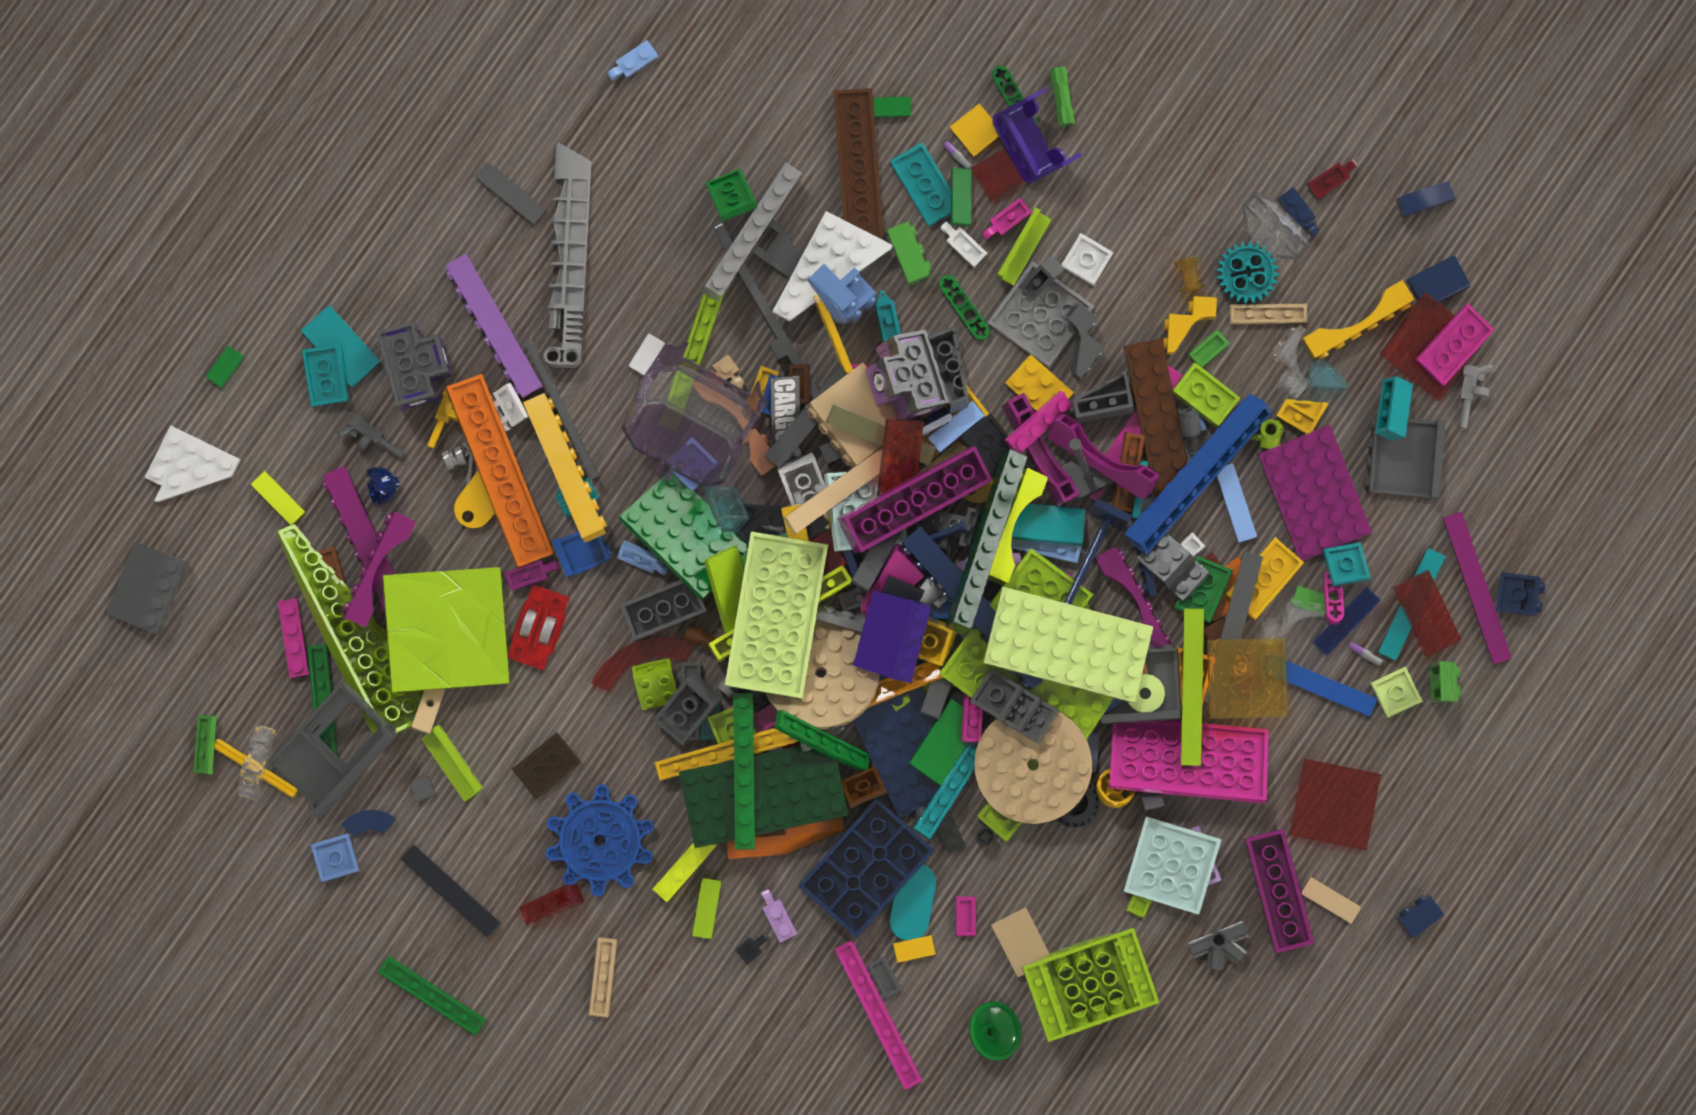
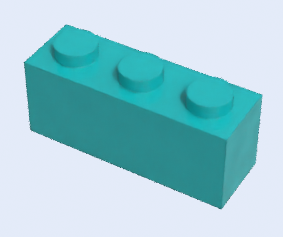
M1397 376L1382 381L1375 434L1390 441L1405 438L1412 396V383Z

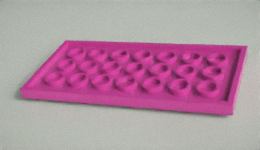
M1164 720L1112 724L1109 789L1266 803L1268 729L1202 723L1201 766L1181 765L1182 721Z

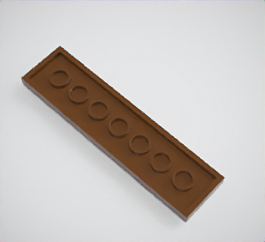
M872 88L834 91L843 220L884 240Z
M1162 338L1123 346L1141 435H1145L1143 447L1146 461H1148V468L1160 475L1152 490L1154 498L1160 495L1166 485L1187 464Z

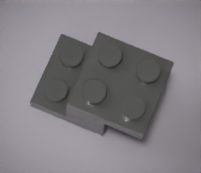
M1167 533L1148 554L1141 552L1136 558L1153 573L1156 580L1184 603L1210 575L1209 571L1194 560L1192 554Z

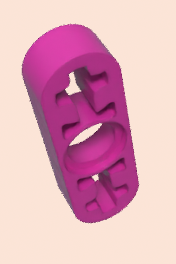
M1327 570L1323 576L1325 619L1328 623L1335 625L1340 623L1344 617L1342 585L1330 587L1332 584ZM1328 593H1336L1338 595V600H1330L1328 597ZM1333 606H1336L1335 614L1338 615L1337 618L1330 615L1333 611Z

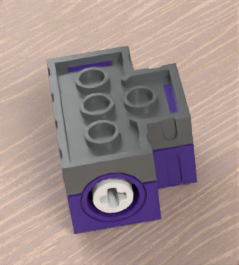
M414 321L376 331L377 338L380 341L379 345L382 356L385 360L386 371L390 378L391 389L395 396L394 400L396 406L401 411L437 401L438 396L434 389V381L452 377L442 339L437 334L429 338H421L419 327Z

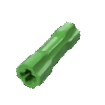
M1066 67L1050 69V77L1057 108L1058 126L1074 125L1075 119L1073 108L1071 107Z

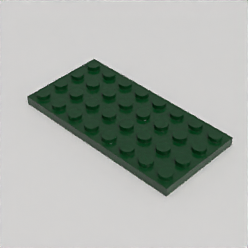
M800 746L754 755L755 836L849 816L837 760L813 748L804 752ZM734 760L679 771L694 848L734 841Z

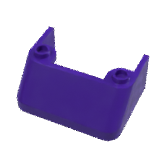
M1046 88L995 114L992 119L993 125L1021 178L1027 183H1032L1082 156L1078 153L1067 159L1061 149L1053 148L1050 150L1032 118L1039 110L1035 97L1047 91Z

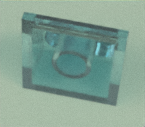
M704 486L703 490L721 531L739 532L749 517L737 487Z

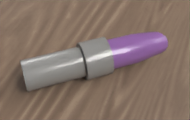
M950 142L942 143L952 157L965 169H969L972 166Z
M1350 642V649L1359 654L1360 657L1371 661L1377 666L1381 665L1382 659L1372 654L1368 649Z

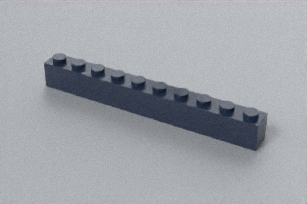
M919 527L901 543L903 545L901 549L908 557L911 555L916 560L915 565L921 571L925 570L929 574L927 578L934 586L938 585L942 589L940 593L947 601L951 599L954 602L962 573L926 532ZM981 597L972 629H977L981 633L979 637L987 645L996 611ZM1010 671L1012 674L1016 673L1020 677L1018 681L1025 689L1028 687L1030 690L1034 689L1044 680Z

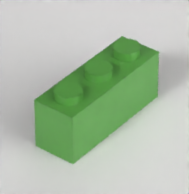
M908 221L888 229L887 235L891 245H893V250L908 286L930 278L929 272L932 269L929 261H924L922 254H925L922 244L916 241L915 237L918 235L914 225L910 226Z

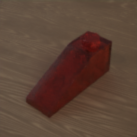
M578 884L564 885L520 906L525 924L529 925L584 903Z

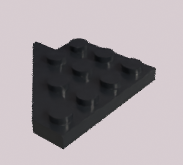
M740 503L737 505L748 519L734 531L747 546H749L751 532L769 535L787 533L781 510L782 507L787 506ZM821 515L806 526L809 541L830 524L824 515Z

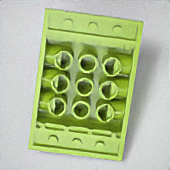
M1133 927L1115 934L1109 933L1053 951L1038 958V961L1022 966L1047 1042L1159 1003Z

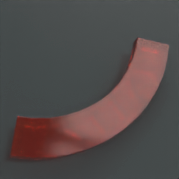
M666 637L649 638L634 642L610 657L596 673L591 684L610 691L614 682L625 670L649 658L671 657L686 662L694 644L685 640Z

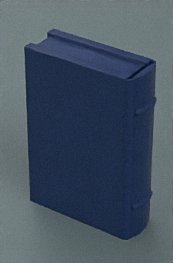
M1455 255L1406 280L1422 311L1434 307V305L1458 293H1462V291L1471 286Z

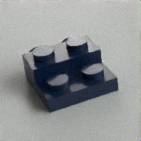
M1501 572L1496 611L1537 617L1538 613L1542 612L1543 602L1540 601V594L1545 592V582H1542L1543 579L1537 576Z

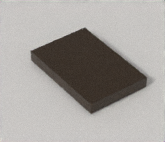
M556 732L513 767L512 770L531 794L538 799L582 762L560 734Z

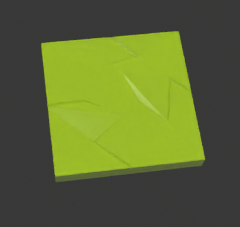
M500 567L382 576L391 693L509 684Z

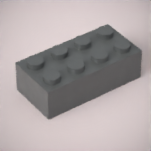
M681 580L620 604L635 642L708 613L703 600Z

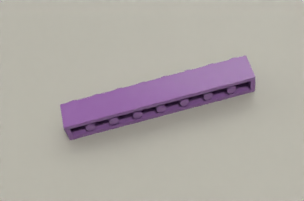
M467 254L446 264L448 268L446 271L447 276L451 282L455 280L458 285L455 288L460 298L465 297L467 301L465 307L470 315L474 313L477 320L474 321L479 331L484 330L487 335L484 337V340L489 348L493 346L496 353L493 355L498 364L503 363L506 368L503 372L508 381L513 380L515 384L513 388L517 396H522L525 400L544 389Z

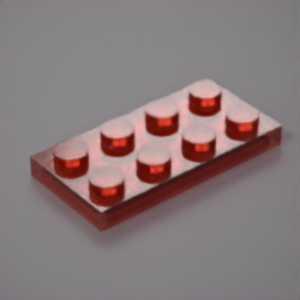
M886 419L877 496L918 475L924 428L923 421Z
M1425 570L1393 587L1425 657H1429L1462 640L1429 570Z

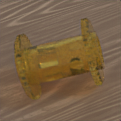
M1187 257L1174 263L1175 266H1181L1184 287L1179 288L1180 292H1194L1206 286L1203 283L1199 284L1196 263L1200 262L1201 258Z

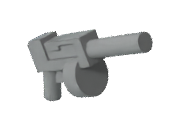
M1492 363L1482 367L1464 366L1463 375L1465 377L1461 393V399L1464 402L1459 428L1467 429L1471 401H1474L1475 396L1489 397L1490 389L1477 386V381L1479 379L1483 382L1485 373L1494 371Z

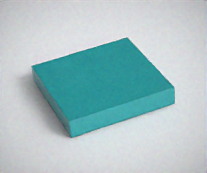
M1361 542L1323 549V556L1332 587L1370 580L1371 577Z

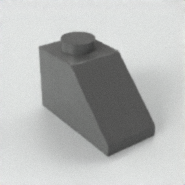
M1050 256L1036 268L1019 288L1033 301L1065 269Z
M1138 791L1142 810L1165 806L1160 793Z

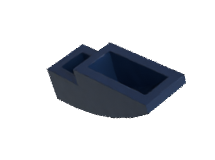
M1449 181L1398 197L1396 202L1402 218L1453 201L1456 198Z

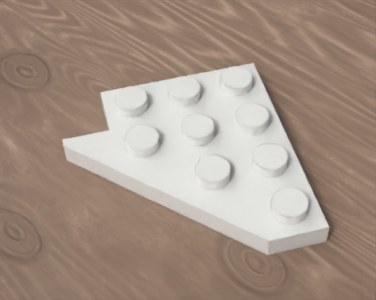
M170 426L145 478L161 485L154 500L161 502L233 477L241 459Z

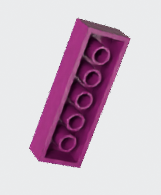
M1284 829L1244 838L1273 952L1280 953L1314 944Z

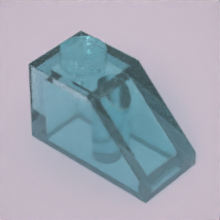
M1314 360V363L1311 362L1309 364L1307 388L1345 391L1349 388V384L1331 364H1327L1325 360Z

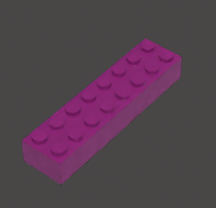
M976 446L967 447L838 517L837 520L853 552L860 553L993 480Z

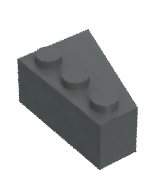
M1126 370L1115 378L1105 381L1104 384L1095 389L1093 388L1073 399L1072 409L1075 420L1079 423L1132 414L1134 406Z

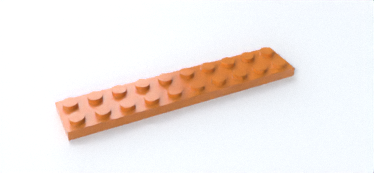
M480 374L447 386L445 388L516 567H521L554 554L483 375Z

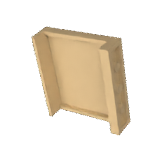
M864 363L855 367L852 372H849L817 398L805 405L808 415L817 421L820 431L828 436L831 440V446L840 452L843 462L851 468L866 459L880 448L881 445L826 423L832 405L841 407L898 432L909 425L906 420H898L897 411L893 403L876 405L865 371L867 367Z

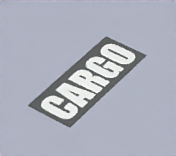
M799 376L771 378L772 445H774L800 414Z

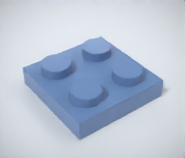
M349 833L311 844L321 882L360 871Z

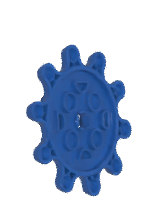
M600 784L595 788L594 798L590 801H583L577 793H569L566 796V803L570 809L568 816L565 818L553 816L547 821V827L559 835V842L546 850V857L550 861L563 860L567 864V871L562 877L563 883L567 886H573L579 879L585 878L591 884V893L597 897L604 894L605 885L611 879L617 880L624 888L632 887L634 878L630 872L631 866L637 862L649 864L653 860L652 853L641 846V838L654 830V824L651 820L638 821L633 817V809L637 805V798L634 795H626L622 801L613 802L609 797V788L604 784ZM597 835L605 837L604 845L598 846L595 844V837Z

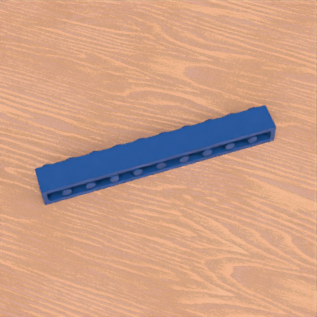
M1249 394L1241 401L1240 405L1228 416L1227 420L1216 429L1210 439L1191 457L1185 467L1178 472L1176 477L1166 485L1160 495L1153 500L1151 505L1128 528L1125 536L1132 546L1145 554L1149 553L1255 434L1263 422L1272 415L1266 402L1252 394Z

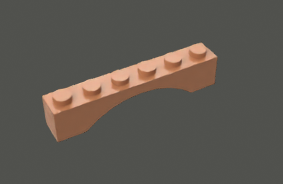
M709 370L694 381L693 386L705 401L725 408L741 423L749 440L750 462L760 476L764 477L776 468V465L765 457V454L770 450L767 445L769 440L763 433L761 435L756 430L758 425L752 418L748 419L744 413L747 411L740 402L737 404L734 401L733 397L735 395L729 387L725 389L721 383L724 380L720 374Z

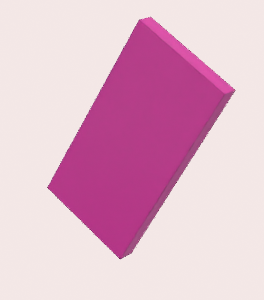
M1466 303L1415 361L1441 386H1445L1495 329Z

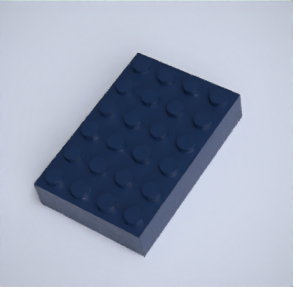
M876 798L798 886L858 939L933 855L935 850Z

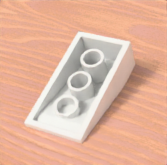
M812 452L785 462L780 469L776 466L791 506L796 504L802 505L826 488ZM828 525L815 537H818L826 531L829 532Z

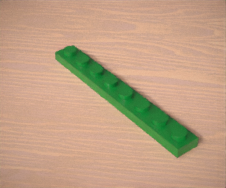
M733 693L735 850H755L753 693Z

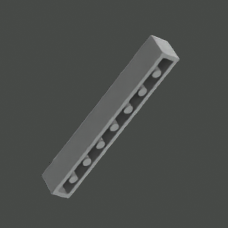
M788 163L784 164L759 202L758 207L755 208L701 291L716 302L719 301L802 174L800 171Z

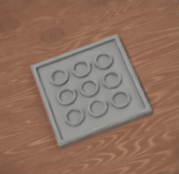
M1032 261L987 324L1029 355L1031 354L1047 368H1050L1075 334L1071 325L1063 319L1074 303H1080L1090 312L1094 305L1058 279H1055L1032 301L1019 288L1038 267Z

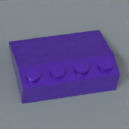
M873 590L853 666L892 679L911 683L931 610L930 604Z

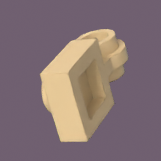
M726 355L713 365L724 382L731 377L730 384L736 391L742 390L743 386L746 385L739 375L737 377L734 376L740 369L729 355Z

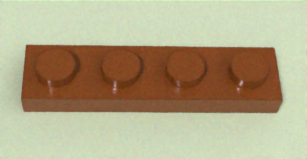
M1124 432L1120 463L1140 465L1145 435ZM1115 484L1112 506L1123 511L1132 512L1135 496L1127 489Z

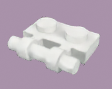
M511 383L504 385L493 393L496 401L491 396L505 432L511 430L508 422L513 427L529 417Z

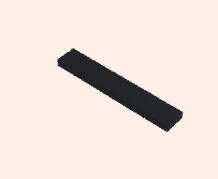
M413 844L401 858L407 866L486 937L501 923L416 845Z

